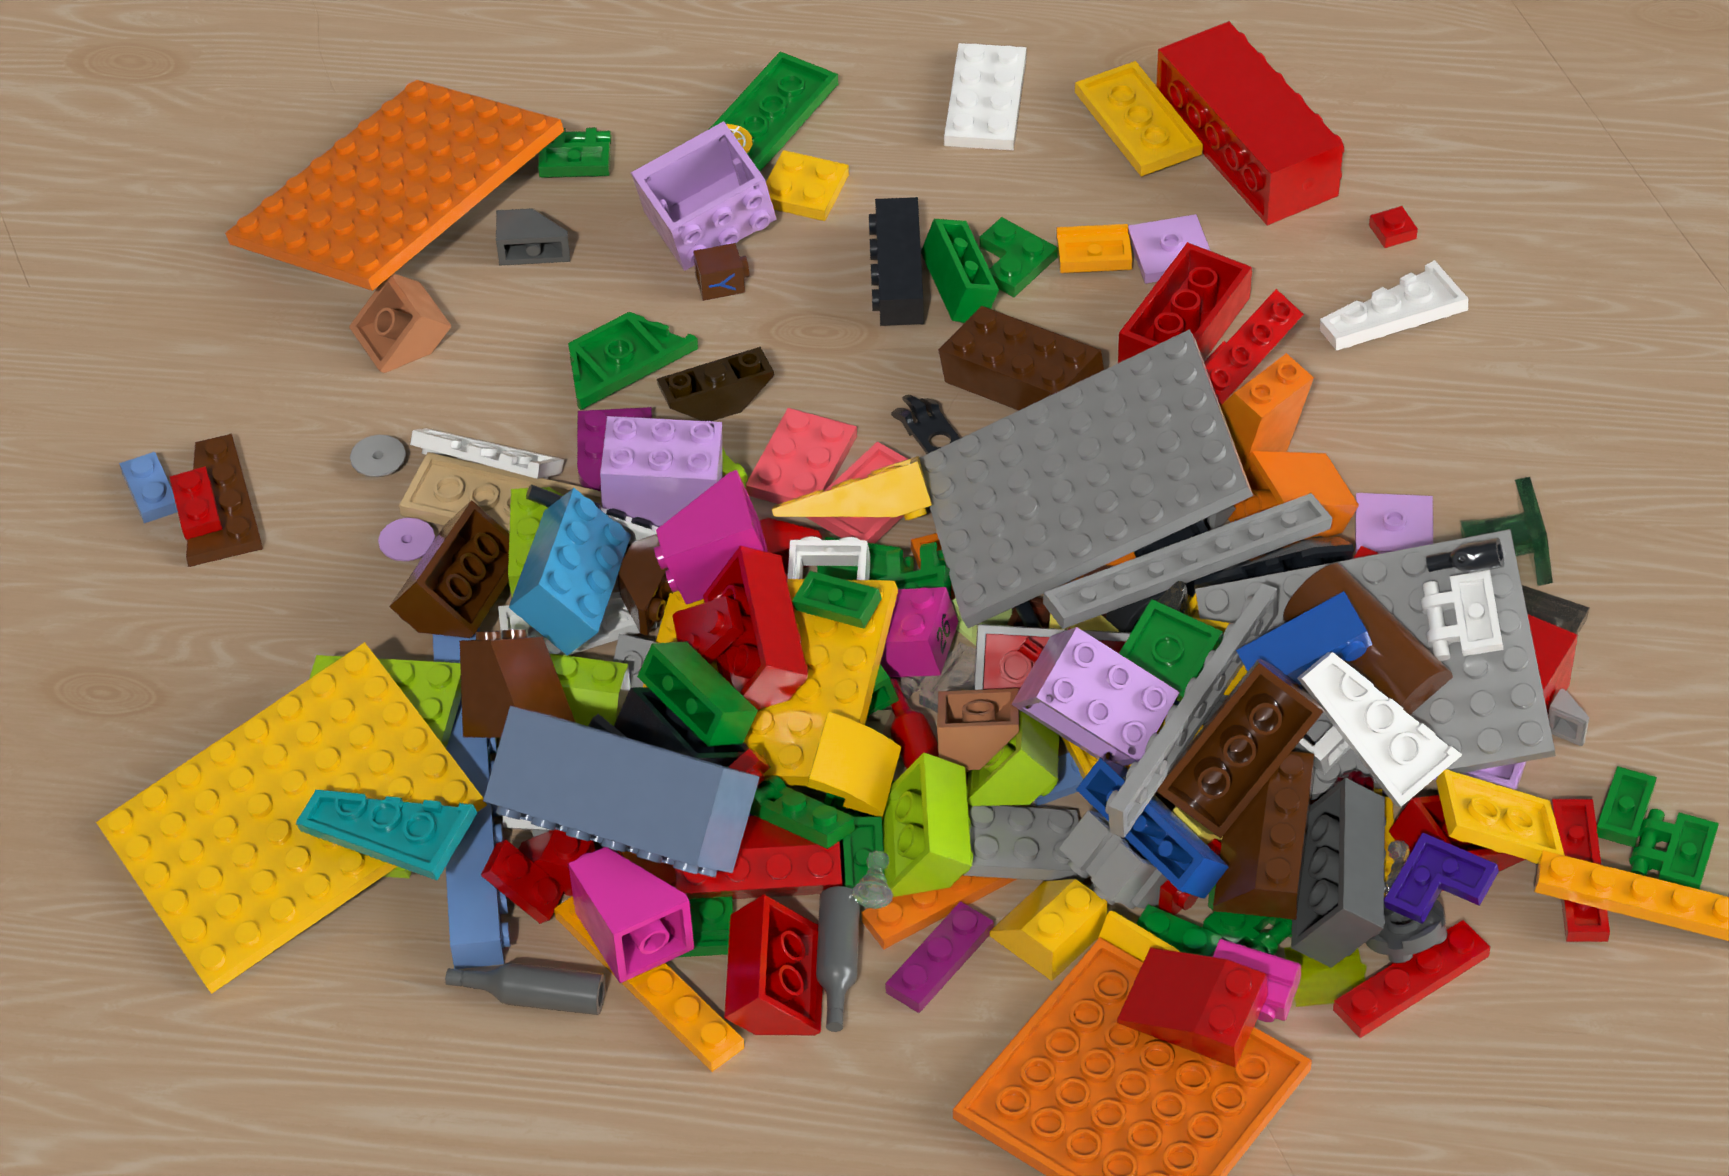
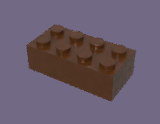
M981 306L938 349L946 383L1018 411L1104 370L1100 349Z

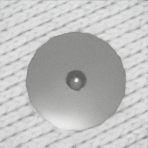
M374 435L364 438L353 447L350 461L352 467L358 473L365 476L380 477L398 470L404 463L406 452L404 445L398 439L389 435Z

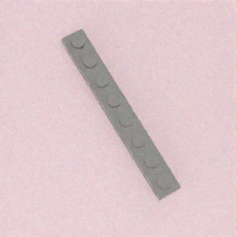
M1310 493L1045 591L1043 604L1061 628L1065 629L1331 529L1332 517L1314 495Z
M1262 583L1253 597L1249 596L1245 600L1240 617L1235 624L1230 623L1223 634L1222 643L1217 650H1211L1208 653L1203 670L1197 678L1193 677L1190 679L1183 699L1178 706L1173 705L1170 708L1165 719V725L1160 732L1152 734L1147 743L1145 754L1139 762L1134 761L1131 764L1126 780L1120 790H1114L1111 793L1105 809L1106 813L1109 814L1110 833L1125 838L1167 777L1176 760L1189 745L1243 666L1236 650L1263 636L1277 616V588Z

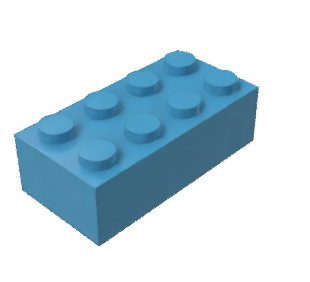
M575 488L571 489L544 511L509 608L568 656L598 633L631 535L625 531L621 524L613 521L601 511L591 499L586 498Z

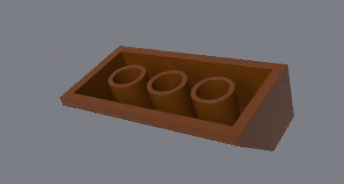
M471 500L444 525L389 607L418 633L471 638L509 581V533Z
M1291 752L1223 835L1220 858L1229 868L1216 883L1213 911L1297 919L1313 788L1314 754Z

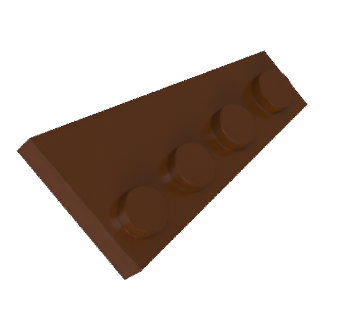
M232 434L195 442L193 470L206 466L223 530L187 540L186 559L188 567L263 549Z

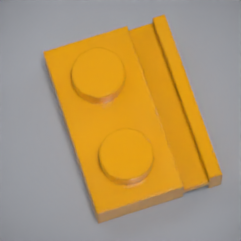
M1128 224L1056 228L1060 273L1132 270Z

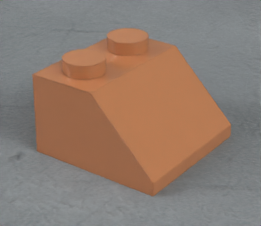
M392 274L377 287L349 328L378 370L387 373L432 354L451 328V325L420 282Z
M1019 688L938 691L937 735L939 758L964 766L966 773L971 770H980L1019 732V709L1011 705L1019 692Z

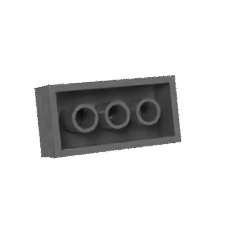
M1346 777L1310 805L1297 919H1292L1291 948L1330 968L1346 956H1350L1370 938L1377 936L1384 929L1385 797Z

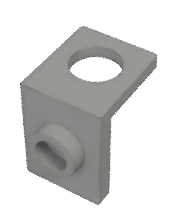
M619 634L613 662L627 663L630 686L643 687L644 683L637 677L651 644L659 642L635 635Z

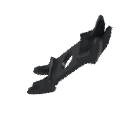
M912 395L902 397L903 401L917 419L915 423L911 412L907 409L896 408L891 412L895 419L903 423L909 436L913 435L926 454L941 448L934 447L929 443L933 436H947L951 441L950 443L960 439L941 413L939 404L930 398H921L919 400Z

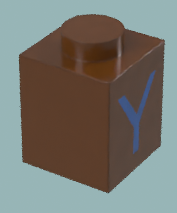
M736 243L693 251L695 277L703 301L745 293L744 278L750 277L749 266L746 256H739Z

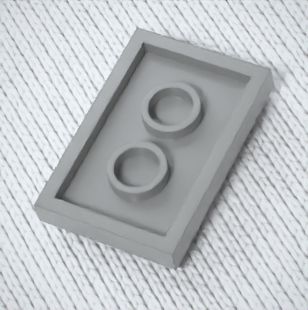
M968 804V815L971 820L970 845L973 853V863L970 870L963 874V876L1048 881L1077 879L1079 882H1084L1085 878L1076 874L1068 866L1067 863L1070 859L1059 849L1079 823L1077 810L1015 806H971Z

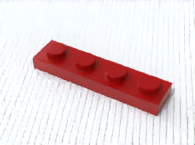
M1552 799L1551 806L1564 855L1601 865L1593 799ZM1561 899L1566 942H1608L1610 927L1607 910Z
M1462 920L1447 929V938L1444 942L1413 954V957L1406 962L1393 963L1334 1000L1333 1011L1359 1038H1362L1488 958L1491 947Z

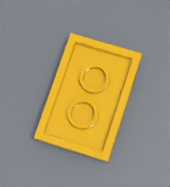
M1447 769L1437 777L1436 784L1449 837L1455 838L1460 842H1468L1489 848L1498 853H1506L1523 858L1535 864H1538L1543 850L1564 855L1550 800Z

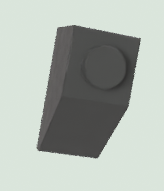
M532 208L496 210V244L499 266L570 262L568 231Z

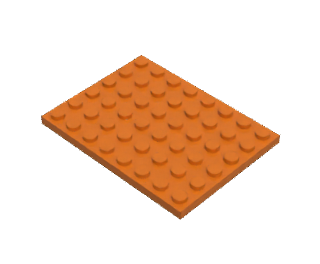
M415 80L407 84L405 89L392 100L385 102L372 116L361 121L358 127L346 137L336 141L331 149L321 157L314 159L301 173L290 178L286 185L276 193L265 198L261 205L251 213L240 218L237 224L225 234L230 245L373 291L563 133L564 128L561 119Z

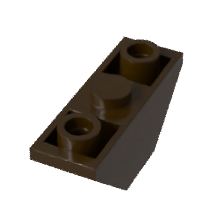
M757 347L657 378V385L670 409L700 421H715L741 413L774 377V370L761 347Z

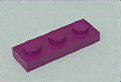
M960 901L885 983L886 993L917 1013H920L989 937V931L994 927V921Z

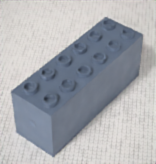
M510 706L483 801L497 805L496 813L518 820H527L532 825L566 832V835L574 838L602 843L601 846L617 851L635 853L637 857L653 862L671 864L673 868L685 872L716 877L717 870L733 873L760 777L551 715Z

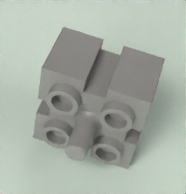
M1088 810L1059 848L1070 859L1067 863L1068 866L1083 878H1088L1090 875L1093 883L1089 889L1111 905L1117 902L1130 909L1135 907L1145 909L1148 904L1155 907L1159 903L1160 886L1168 879L1126 838L1110 833L1109 822L1101 813Z

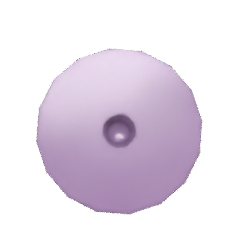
M403 518L386 525L380 532L378 542L380 550L385 556L396 561H411L425 555L435 540L433 528L427 522L418 518Z

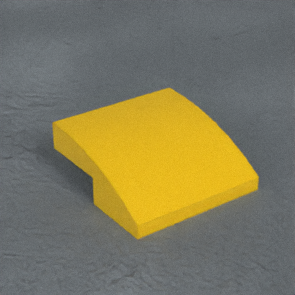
M828 711L807 787L845 798L843 807L876 817H883L901 746L868 726Z

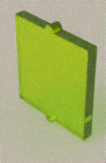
M1291 947L1284 948L1286 960L1301 964V979L1294 997L1296 1007L1332 1004L1334 1000L1366 981L1364 975L1366 974L1367 966L1361 963L1358 948L1332 968Z

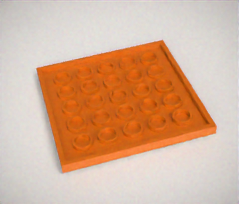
M1099 938L953 1108V1119L1046 1176H1227L1310 1072L1312 1060L1254 1027L1235 1068L1117 1023V1018L1143 962Z

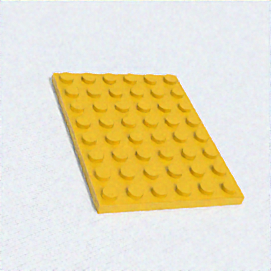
M365 642L96 822L211 994L398 867L301 832L296 825V821L315 790L365 794L369 799L385 800L386 796L400 797L403 802L423 804L424 800L440 801L443 806L458 807L459 803L473 804L477 812L487 806L486 802L483 801L482 795Z

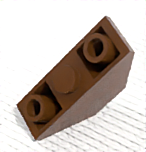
M657 534L633 542L622 560L618 572L620 596L639 632L644 635L649 634L655 621H661L665 611L666 600L670 593L673 594L665 573L668 568L662 570L655 555L654 547L660 546Z

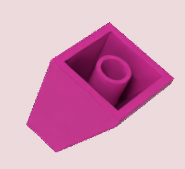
M737 470L729 472L656 529L660 546L654 547L657 561L662 570L668 568L665 573L673 593L680 591L686 605L704 599L703 594L739 546L768 552L758 515Z
M607 847L593 853L583 854L577 860L568 863L575 913L619 983H623L694 950L690 903L686 894Z

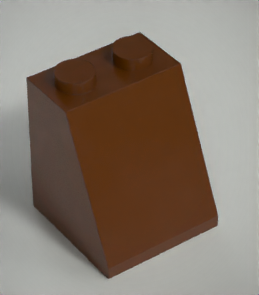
M526 629L502 630L503 638H500V631L476 632V640L459 641L463 737L501 738L510 706L575 722L543 637H527Z

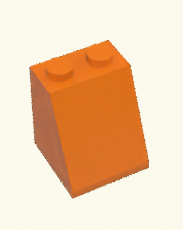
M1252 451L1243 469L1253 496L1233 505L1236 509L1228 520L1232 523L1312 493L1332 517L1331 529L1305 539L1315 536L1331 537L1343 533L1359 504L1326 453Z

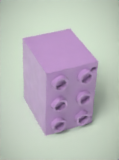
M724 121L631 172L644 213L684 271L694 266V250L737 243L744 237L766 228L771 222L777 220L765 178Z
M607 416L600 473L602 508H614L625 512L628 517H639L651 521L652 525L657 527L663 525L722 478V422Z
M1078 627L1052 635L1049 638L1011 705L1098 760L1103 758L1125 766L1132 764L1134 761H1140L1145 754L1152 734L1157 733L1180 692ZM1107 752L1111 754L1108 759L1106 758Z

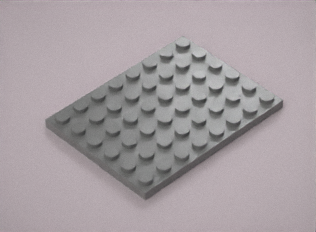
M1190 330L919 458L932 502L930 510L946 566L950 569L949 576L960 615L967 628L975 626L1031 600L1045 591L1061 586L1253 496L1197 342Z
M1510 529L1334 562L1341 564L1433 654V648L1428 646L1426 633L1429 631L1428 618L1422 612L1421 599L1424 597L1422 585L1429 581L1438 582L1440 593L1452 591L1449 576L1467 573L1455 567L1429 572L1426 556L1451 552L1467 543L1500 539L1504 554V567L1491 569L1490 573L1504 650L1463 656L1461 642L1451 643L1449 645L1450 659L1440 662L1451 671L1453 678L1410 715L1419 723H1423L1432 730L1444 743L1452 746L1462 754L1461 757L1446 768L1456 773H1465L1556 756ZM1334 563L1197 588L1195 591L1200 618L1235 624L1241 615L1245 600L1249 596L1253 597L1262 583L1277 588V616L1265 632L1267 634L1285 624L1283 612L1296 590L1314 573ZM1455 608L1445 610L1443 612L1445 626L1456 625ZM1324 712L1304 735V738L1313 746L1333 726ZM1350 748L1325 775L1314 766L1311 800L1322 797L1333 788L1338 777L1354 770L1361 771L1364 776L1371 777L1374 782V789L1382 787Z

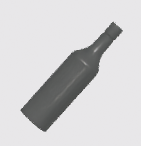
M842 886L827 888L822 891L819 898L816 978L827 994L826 1028L831 1032H838L843 1029L845 995L855 984L858 969L860 896L853 889Z
M506 963L488 972L448 968L445 977L446 985L485 990L506 1005L599 1015L605 995L604 973Z

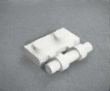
M1490 570L1449 576L1452 591L1440 593L1439 585L1436 581H1429L1422 585L1424 597L1421 599L1422 612L1427 615L1429 631L1426 633L1427 643L1429 647L1433 648V654L1439 661L1450 659L1449 645L1454 642H1461L1463 656L1504 650ZM1455 608L1457 624L1445 626L1443 612Z

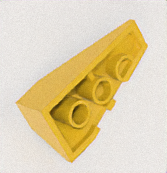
M919 456L871 471L867 478L848 479L832 486L830 490L814 491L774 505L771 510L774 517H898L904 515L906 521L927 514L925 507L931 506L932 502Z

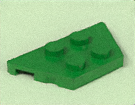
M627 312L569 342V354L578 408L582 410L697 350L698 339L689 333L685 338L672 334L669 331V326L665 324L651 322L643 316Z

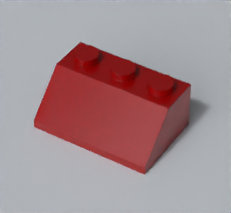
M765 894L730 915L724 1018L754 1035L815 1036L821 1032L823 987L816 978L818 925Z

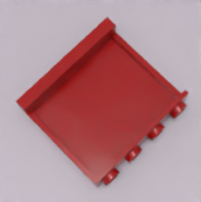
M1277 289L1272 292L1227 343L1223 341L1204 361L1220 406L1304 315Z

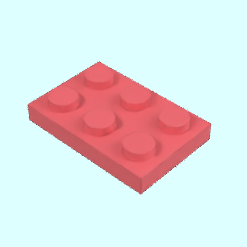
M787 408L751 473L748 482H746L748 495L780 504L814 491L827 489L833 483L857 438V426Z
M877 441L824 491L830 490L832 486L848 479L867 478L871 471L907 460V458ZM904 515L898 517L806 518L840 538L855 537L875 544Z

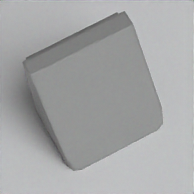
M1561 688L1549 708L1548 718L1551 733L1576 745L1583 746L1586 739L1589 716L1571 695Z

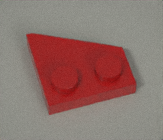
M726 596L677 611L672 615L677 642H688L709 664L744 632L739 603Z

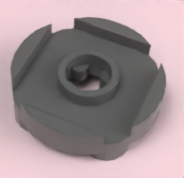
M1436 900L1424 923L1421 924L1385 908L1384 904V929L1365 943L1374 952L1388 955L1391 962H1406L1413 957V954L1427 950L1446 940L1447 930L1443 906Z

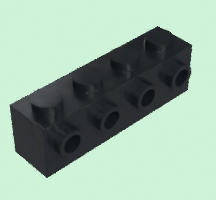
M918 197L875 199L876 213L869 214V235H876L877 238L870 239V260H877L878 264H871V286L879 285V289H872V311H880V326L924 324Z

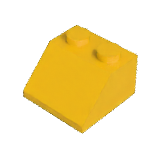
M1077 879L1043 881L989 931V936L1053 981L1098 939L1107 916V901L1101 899L1094 891Z

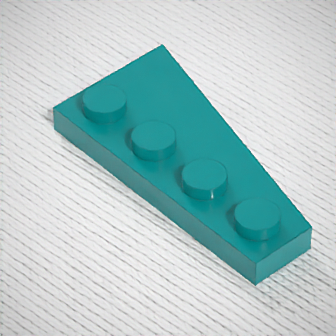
M315 790L297 819L296 825L301 832L437 881L478 812L473 804L459 803L458 807L443 806L440 801L424 800L423 804L403 802L400 797L386 796L385 800L369 799L365 794Z

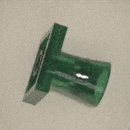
M1530 477L1515 480L1519 513L1487 519L1459 520L1462 538L1510 529L1515 555L1519 557L1529 554L1537 585L1553 583L1547 532Z

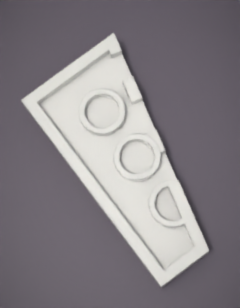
M427 428L413 430L410 445L422 448V454L425 455L427 452L443 456L446 454L457 457L460 460L480 463L536 479H548L549 476L562 474L564 459Z

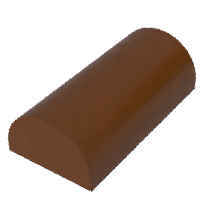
M1334 563L1323 567L1309 577L1290 598L1283 612L1284 623L1344 591L1368 631L1373 644L1367 647L1366 652L1361 657L1345 662L1374 684L1377 690L1386 697L1393 699L1404 708L1403 710L1411 715L1453 678L1451 671L1341 564Z
M1258 659L1179 756L1157 792L1221 839L1322 715L1324 710L1294 680L1270 663Z

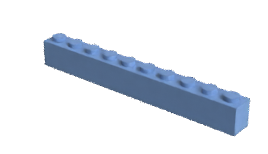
M476 632L471 638L432 634L434 662L460 663L459 641L476 640ZM461 697L447 745V751L484 798L494 761H490V754L497 753L496 738L463 737ZM487 802V806L478 811L446 865L449 934L454 969L504 964L503 948L511 947L509 923H501V914H508L507 897L481 876L496 843L503 841L502 824H495L494 817L502 815L496 813L497 805Z

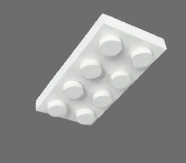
M958 44L944 134V146L1014 150L1027 47Z

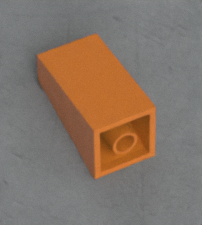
M1287 353L1234 392L1220 406L1243 467L1252 451L1287 452L1314 377Z

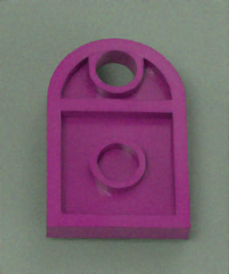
M652 407L578 411L577 468L579 482L582 487L601 491L600 473L607 416L652 418Z

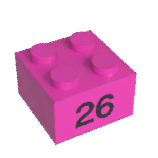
M946 587L898 589L880 662L889 677L941 676L959 622Z

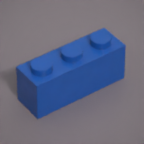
M1343 591L1236 651L1247 672L1258 659H1262L1300 685L1301 683L1297 678L1326 653L1333 652L1343 661H1353L1361 657L1366 652L1367 647L1373 644L1368 631Z

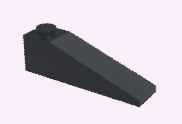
M1315 536L1309 539H1302L1193 580L1189 602L1195 595V589L1350 560L1354 553L1353 544L1339 536Z

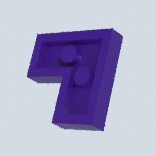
M1422 833L1384 899L1385 908L1423 924L1442 890L1480 906L1499 872L1498 865Z

